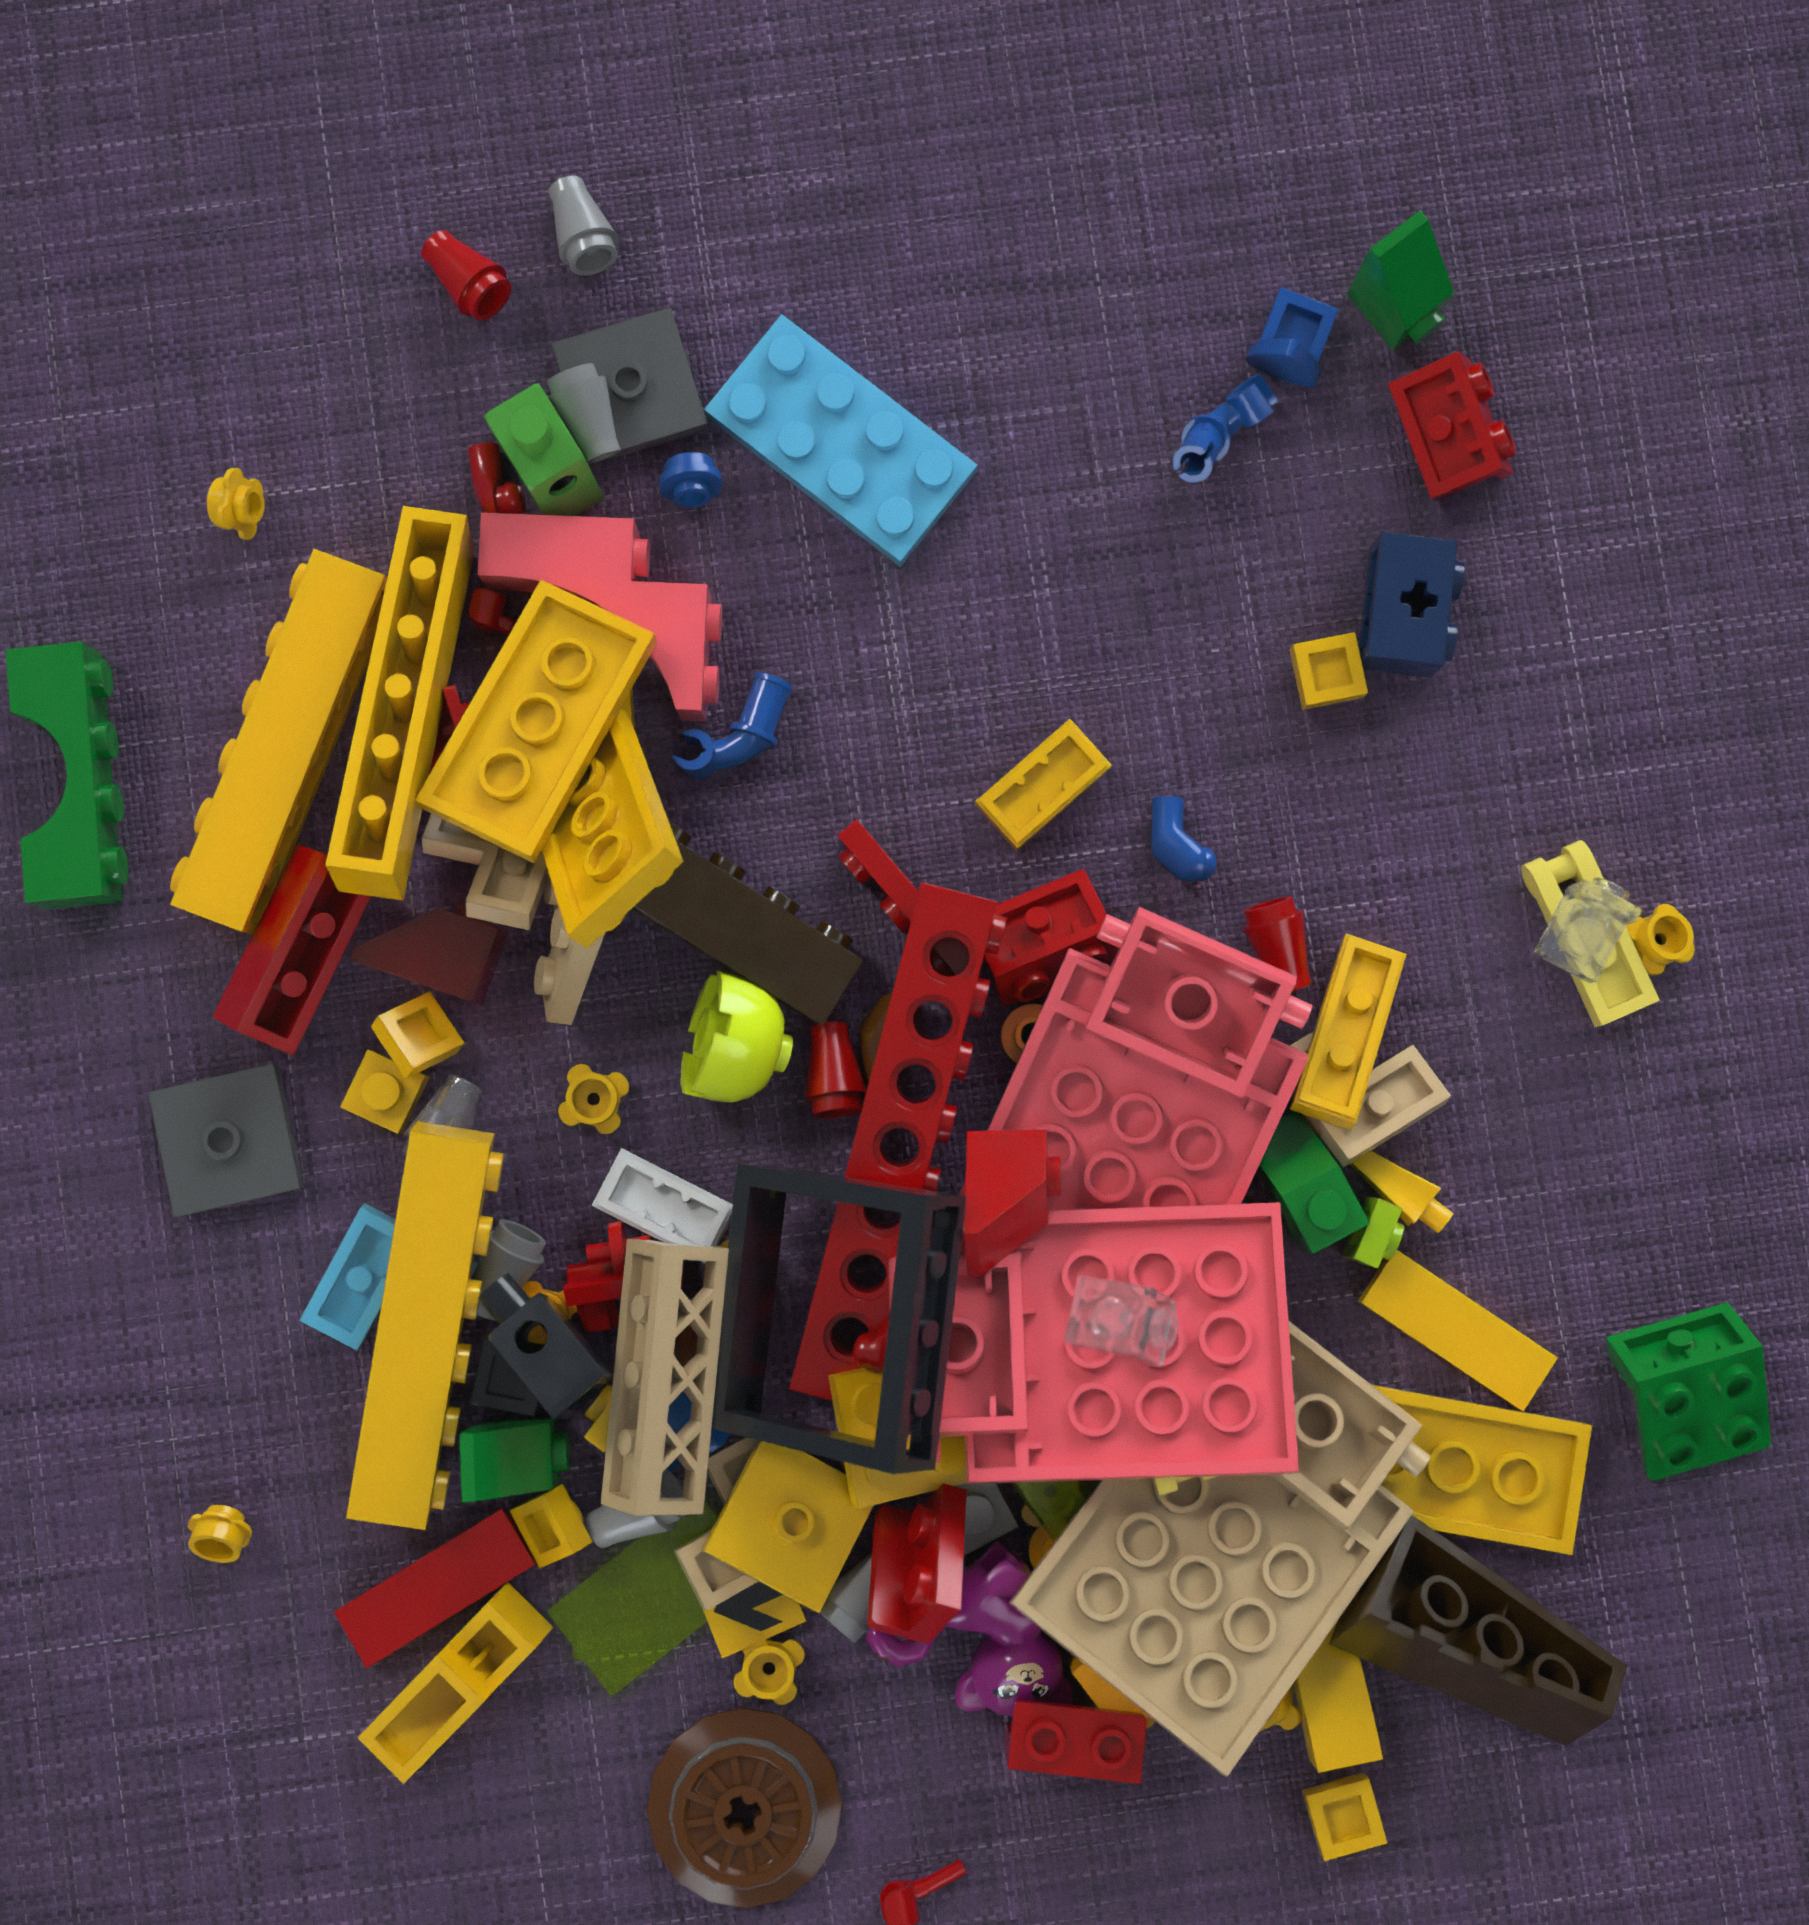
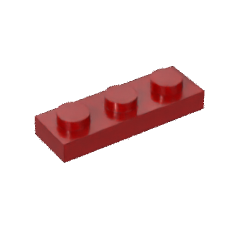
M856 819L837 835L840 842L846 848L837 857L861 885L870 878L873 879L887 896L879 904L880 908L896 927L904 933L910 927L919 891ZM946 937L940 939L931 949L930 956L933 966L940 973L946 975H954L961 972L969 961L968 949L956 938Z

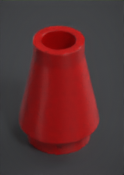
M447 230L435 232L424 243L421 257L431 266L461 314L466 316L472 315L475 319L482 321L493 317L504 307L512 290L511 283L506 279L504 267L455 239Z
M1285 896L1272 899L1243 910L1247 924L1242 927V930L1258 959L1297 976L1293 991L1310 985L1311 979L1307 964L1303 909H1296L1293 897Z
M826 1022L823 1026L820 1024L811 1026V1046L805 1103L811 1104L812 1116L818 1119H836L860 1114L863 1107L862 1099L865 1098L867 1089L849 1038L848 1024L845 1022Z

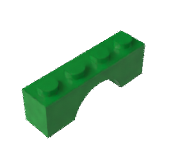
M82 641L5 649L10 713L34 725L44 727L50 732L61 748L67 773L64 795L55 813L39 829L20 839L25 903L48 910L122 902L121 885L128 882L129 867L126 853L123 847H118L116 822L122 821L124 806L120 788L117 784H113L111 759L117 758L119 745L115 726L107 719L106 697L112 696L114 687L111 667L108 661L102 658V654Z

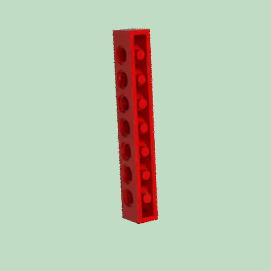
M921 882L844 1177L936 1192L941 1169L929 1166L935 1141L948 1144L957 1106L945 1102L951 1079L964 1081L974 1043L963 1041L962 1037L968 1015L981 1018L990 980L978 977L985 952L994 955L998 954L1007 917L995 914L998 901ZM946 937L962 941L969 952V961L966 967L954 975L940 973L931 962L930 955L933 945ZM937 1001L943 1003L950 1010L952 1025L945 1034L939 1037H929L917 1029L914 1021L915 1011L925 1002ZM922 1065L933 1073L936 1086L929 1096L923 1099H912L901 1091L898 1084V1076L907 1066ZM895 1128H905L911 1131L919 1142L917 1154L907 1161H896L888 1157L882 1147V1138L888 1131ZM844 1202L837 1203L789 1390L833 1401L828 1375L862 1369L854 1360V1347L842 1344L836 1338L833 1327L839 1320L852 1317L861 1320L867 1326L869 1333L876 1335L880 1327L889 1320L888 1260L897 1256L901 1215L893 1222L880 1223L870 1217L866 1206ZM860 1255H873L884 1264L886 1275L879 1283L874 1285L861 1284L854 1279L850 1272L851 1261Z

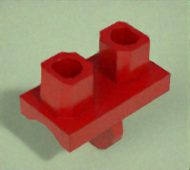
M622 1220L609 1222L608 1242L586 1245L588 1262L567 1265V1284L563 1286L566 1307L576 1306L587 1332L611 1329L619 1324L620 1311L617 1299L621 1298L627 1239L651 1240L650 1235L627 1238ZM683 1260V1267H682V1277H681V1287H680L681 1289L683 1288V1279H684V1265H685V1264H684V1260Z

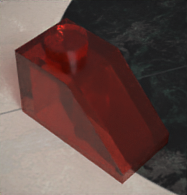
M459 903L456 913L435 908L355 947L350 960L483 1006L508 934L493 927V922L467 917L466 904Z

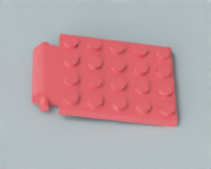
M1138 907L1130 924L1106 914L1096 938L1119 948L1111 966L1071 948L1068 949L987 1131L1046 1130L1048 1157L1060 1156L1061 1196H1048V1211L1241 1204L1308 1061V1054L1276 1040L1271 1036L1279 1019L1302 1029L1309 1018L1313 1005L1291 996L1297 976L1144 908ZM965 1181L958 1194L960 1196H965Z
M1280 1203L1048 1211V1224L982 1276L967 1275L963 1224L936 1462H941L940 1437L964 1436L966 1484L1298 1473L1299 1464ZM896 1258L888 1260L890 1308Z

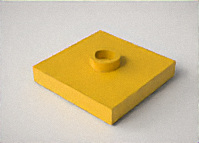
M758 1440L701 1550L812 1611L820 1613L874 1505L859 1509L851 1505L847 1477L844 1473L803 1451Z

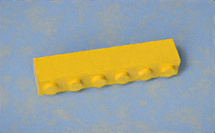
M403 506L326 860V867L339 892L404 900L422 812L415 799L430 773L445 700L443 688L448 685L475 553L467 515Z
M314 548L308 563H301L296 569L289 588V597L293 601L284 622L278 621L274 625L267 640L265 652L269 660L261 680H254L244 696L242 714L246 717L237 739L231 738L221 753L218 772L222 774L216 792L213 798H206L198 810L194 823V831L198 833L191 854L189 857L184 856L178 862L173 872L170 890L174 892V896L170 905L243 933L253 935L293 853L370 660L387 577L384 574Z
M417 1121L410 1131L346 1519L426 1530L432 1509L444 1510L451 1471L439 1469L443 1445L455 1446L461 1414L460 1407L449 1406L453 1382L465 1384L472 1344L460 1343L464 1318L476 1320L480 1302L478 1297L481 1295L483 1281L471 1279L475 1255L487 1256L493 1225V1217L482 1216L485 1191H498L504 1153L492 1151L495 1133Z

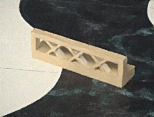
M627 1239L601 1504L634 1516L703 1514L729 1248L677 1245L653 1240ZM683 1260L706 1261L703 1288L689 1301L680 1288ZM690 1325L698 1336L697 1353L682 1367L674 1356L675 1338ZM683 1391L692 1402L691 1416L683 1428L675 1434L667 1423L669 1405ZM677 1458L685 1468L683 1497L660 1498L662 1473Z

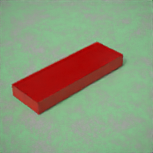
M506 1506L339 1607L334 1611V1614L367 1669L531 1568L536 1562L517 1524Z

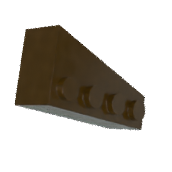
M669 822L684 862L674 870L666 883L654 888L632 910L657 927L682 937L684 942L691 948L723 967L731 968L738 973V976L749 979L774 995L776 1000L808 1020L823 1026L863 961L862 958L848 950L854 940L822 920L816 929L795 916L800 908V905L769 886L763 895L741 882L747 873L744 869L716 852H713L710 859L706 860L687 847L692 837Z
M1413 1515L1408 1519L1339 1617L1329 1645L1565 1746L1612 1718L1627 1669L1625 1663Z

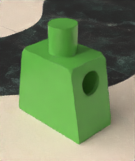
M539 383L513 396L483 416L491 433L542 515L577 516L605 499L584 455ZM568 475H574L572 481L565 487L556 491H549L551 486L559 479Z

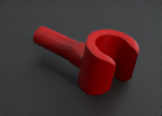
M476 588L473 591L469 606V618L476 628L487 632H501L509 635L517 621L503 616L508 599L506 596L483 588Z
M958 1859L924 1878L920 1877L915 1881L904 1879L890 1881L885 1884L880 1893V1904L883 1920L886 1921V1924H916L920 1920L916 1899L929 1896L932 1892L967 1875L961 1860Z

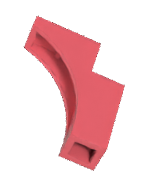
M481 512L478 577L488 590L533 593L540 580H543L655 633L657 644L649 658L665 679L680 720L706 722L707 704H718L719 666H709L710 642H720L722 634V604H712L707 584L638 581V577H648L650 542L649 539H640V533L633 518Z

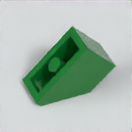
M1421 210L1369 249L1347 292L1349 298L1392 351L1409 338L1415 344H1418L1435 332L1445 322L1446 318L1442 315V311L1454 294L1430 222Z
M1295 1111L1282 1116L1257 1168V1172L1273 1202L1280 1203L1281 1217L1299 1251L1314 1254L1367 1226L1370 1222L1341 1168L1303 1116Z
M537 1417L482 1420L459 1434L462 1502H477L552 1490L561 1482V1472L570 1471V1436L568 1432H559V1419Z

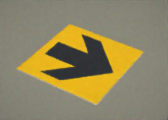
M759 1581L707 1611L703 1610L722 1658L761 1642L756 1633H761L765 1639H768L806 1622L798 1602Z

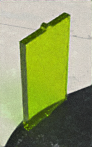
M704 1499L703 1514L686 1515L677 1521L676 1528L672 1531L637 1538L546 1611L574 1647L573 1658L577 1661L584 1660L611 1697L707 1622L704 1611L673 1551L713 1528L718 1515L706 1499Z

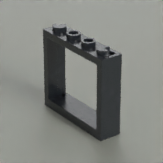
M737 1164L735 1188L732 1195L733 1207L728 1240L729 1253L712 1429L890 1474L935 1470L967 1197L782 1166ZM786 1193L902 1212L875 1441L761 1413ZM935 1209L937 1210L935 1227H932L933 1212ZM911 1435L909 1449H906L907 1436Z

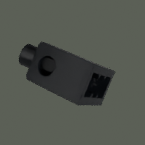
M507 1273L491 1284L478 1297L480 1302L500 1324L488 1336L489 1340L553 1419H569L606 1387L607 1384L613 1381L614 1370L550 1296L539 1292L530 1298L510 1273ZM541 1325L547 1332L548 1338L545 1346L536 1353L528 1344V1335L534 1327Z

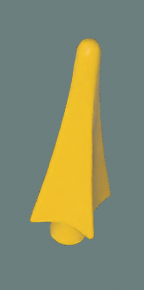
M1302 1114L1303 1118L1306 1120V1122H1307V1123L1309 1124V1126L1312 1128V1130L1314 1131V1133H1315L1318 1137L1321 1138V1136L1318 1134V1132L1316 1131V1129H1315V1128L1313 1127V1125L1310 1123V1121L1308 1120V1118H1307L1304 1114ZM1373 1151L1368 1152L1349 1164L1385 1201L1403 1208L1399 1217L1407 1226L1411 1223L1414 1224L1417 1219H1420L1435 1232L1439 1233L1454 1214L1434 1199L1441 1187L1407 1171Z

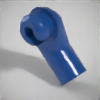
M1172 796L1152 798L1151 851L1154 858L1179 880L1192 883L1197 880L1205 881L1209 879L1216 869V856L1208 847L1202 848L1201 845L1183 831L1184 799Z

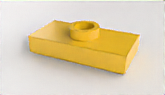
M1068 719L979 797L974 805L1017 851L1103 776L1112 765L1071 719Z

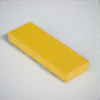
M1347 933L1345 934L1339 947L1308 1047V1061L1298 1080L1290 1110L1350 1131L1354 1128L1407 954Z
M1396 1250L1390 1260L1385 1259L1357 1301L1522 1412H1524L1558 1357L1398 1250Z

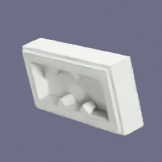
M621 1148L592 1206L664 1243L717 1247L731 1220L733 1204Z

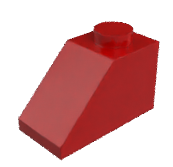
M1046 1130L967 1131L965 1196L967 1198L964 1216V1242L968 1276H982L1048 1224V1196H1061L1060 1156L1048 1157Z

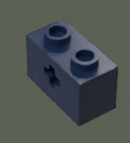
M1382 531L1370 546L1358 644L1363 669L1430 678L1444 666V661L1452 660L1456 648L1458 629L1457 624L1449 623L1451 599L1458 600L1465 572L1464 562L1456 561L1458 541ZM1407 595L1414 596L1415 607L1424 609L1418 617H1411V606L1401 603Z

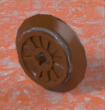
M740 1707L704 1716L674 1738L653 1772L647 1815L655 1850L677 1882L709 1902L751 1908L784 1900L817 1875L836 1844L842 1800L834 1765L810 1732L780 1713ZM741 1796L747 1805L756 1802L759 1804L755 1811L753 1824L746 1825L742 1817H735L733 1819L729 1817L733 1809L735 1797Z

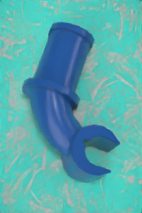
M1260 373L1251 376L1234 388L1226 397V402L1211 413L1193 417L1185 425L1182 432V445L1176 450L1172 459L1174 470L1179 469L1185 462V467L1179 474L1181 479L1193 483L1205 480L1210 475L1214 463L1227 454L1231 445V437L1243 425L1246 428L1252 427L1274 412L1271 406L1279 402V399Z
M755 673L753 677L754 682L739 722H734L730 725L729 732L731 735L727 738L713 741L702 730L690 729L683 731L681 735L688 744L702 747L705 752H702L698 758L691 761L672 755L673 759L686 776L700 780L708 778L716 770L729 769L741 765L759 755L766 748H776L778 740L774 737V733L788 695L792 692V685L771 674Z

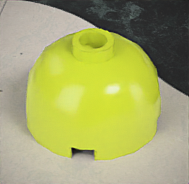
M716 970L717 976L711 974L707 978L691 1017L688 1032L695 1033L693 1054L683 1052L680 1083L682 1093L711 1101L732 1103L749 1099L768 1084L774 1071L781 1073L785 1071L792 1053L793 1037L792 1035L784 1034V1016L774 995L745 977Z

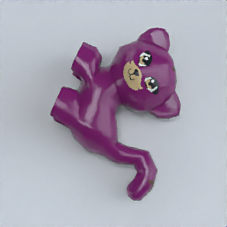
M995 1541L973 1564L963 1568L961 1610L946 1625L958 1630L987 1634L979 1643L972 1657L971 1668L960 1676L955 1690L956 1707L968 1712L990 1709L998 1714L1013 1716L1014 1702L1018 1699L1070 1705L1073 1691L1068 1677L1063 1673L1062 1651L1043 1634V1630L1009 1604L1031 1572L1019 1557L998 1541ZM869 1628L866 1640L876 1656L899 1667L923 1661L941 1631L929 1644L911 1639L901 1641L895 1635Z

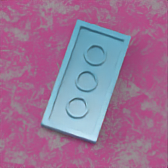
M782 314L704 409L706 418L899 567L904 564L977 472L978 465Z

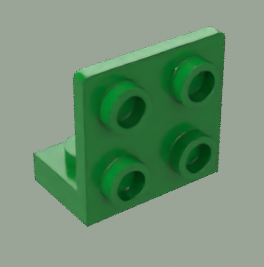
M1728 1302L1606 1337L1608 1357L1635 1397L1643 1471L1649 1480L1655 1481L1763 1450L1771 1445L1763 1346Z

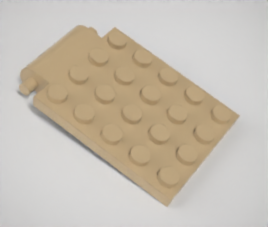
M1290 1321L1289 1336L1299 1472L1296 1474L1217 1476L1206 1481H1202L1201 1477H1193L1177 1483V1491L1158 1496L1151 1478L1100 1480L1009 1602L1010 1605L1222 1776L1226 1777L1233 1770L1413 1514V1509L1384 1488L1381 1483L1395 1463H1398L1416 1477L1424 1469L1431 1457L1412 1442V1439L1421 1428L1422 1424Z

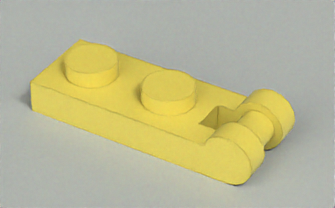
M1578 840L1562 847L1561 855L1551 860L1545 861L1543 858H1537L1521 866L1525 885L1538 902L1594 1027L1603 1026L1660 1001L1595 858L1585 842ZM1572 878L1576 881L1581 895L1565 901L1558 884Z

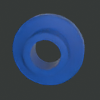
M697 452L681 453L669 458L664 465V472L659 478L660 492L663 497L684 508H697L706 505L711 498L720 493L723 487L722 475L714 467L713 459L708 455Z

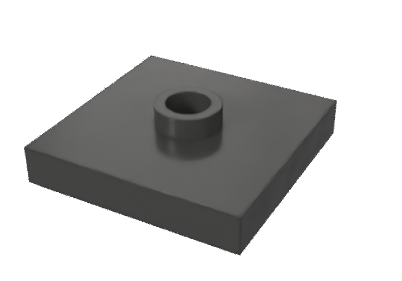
M671 307L551 343L560 372L582 364L593 363L598 376H606L616 438L621 451L612 457L589 464L590 466L709 430Z
M273 1063L148 1092L174 1218L305 1188L279 1064Z

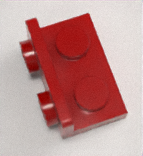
M1457 351L1388 383L1432 500L1439 501L1494 476L1503 479L1513 474L1508 458L1517 454L1516 447L1504 420L1494 422L1486 400L1495 397V392L1482 362L1473 365L1469 358Z
M1083 868L997 904L995 914L1007 917L998 954L994 955L985 952L984 960L991 972L997 993L1004 1006L1018 1001L1029 1002L1040 998L1048 992L1069 948L1107 965L1113 962L1118 947L1096 938L1107 913L1085 869Z
M942 1483L924 1505L919 1504L913 1512L889 1505H882L875 1513L867 1625L869 1628L929 1644L961 1610L966 1489Z
M1018 1699L1014 1702L1012 1724H1007L1004 1751L1007 1767L1012 1770L1141 1784L1147 1725L1146 1718L1139 1712Z

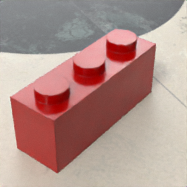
M299 844L296 845L212 1016L235 1031L294 1056L371 896L339 892L326 867L328 855Z

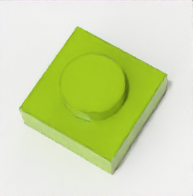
M1365 1197L1362 1209L1370 1224L1350 1234L1342 1256L1365 1266L1379 1268L1382 1258L1390 1260L1400 1244L1404 1225L1397 1221L1403 1208L1380 1198Z

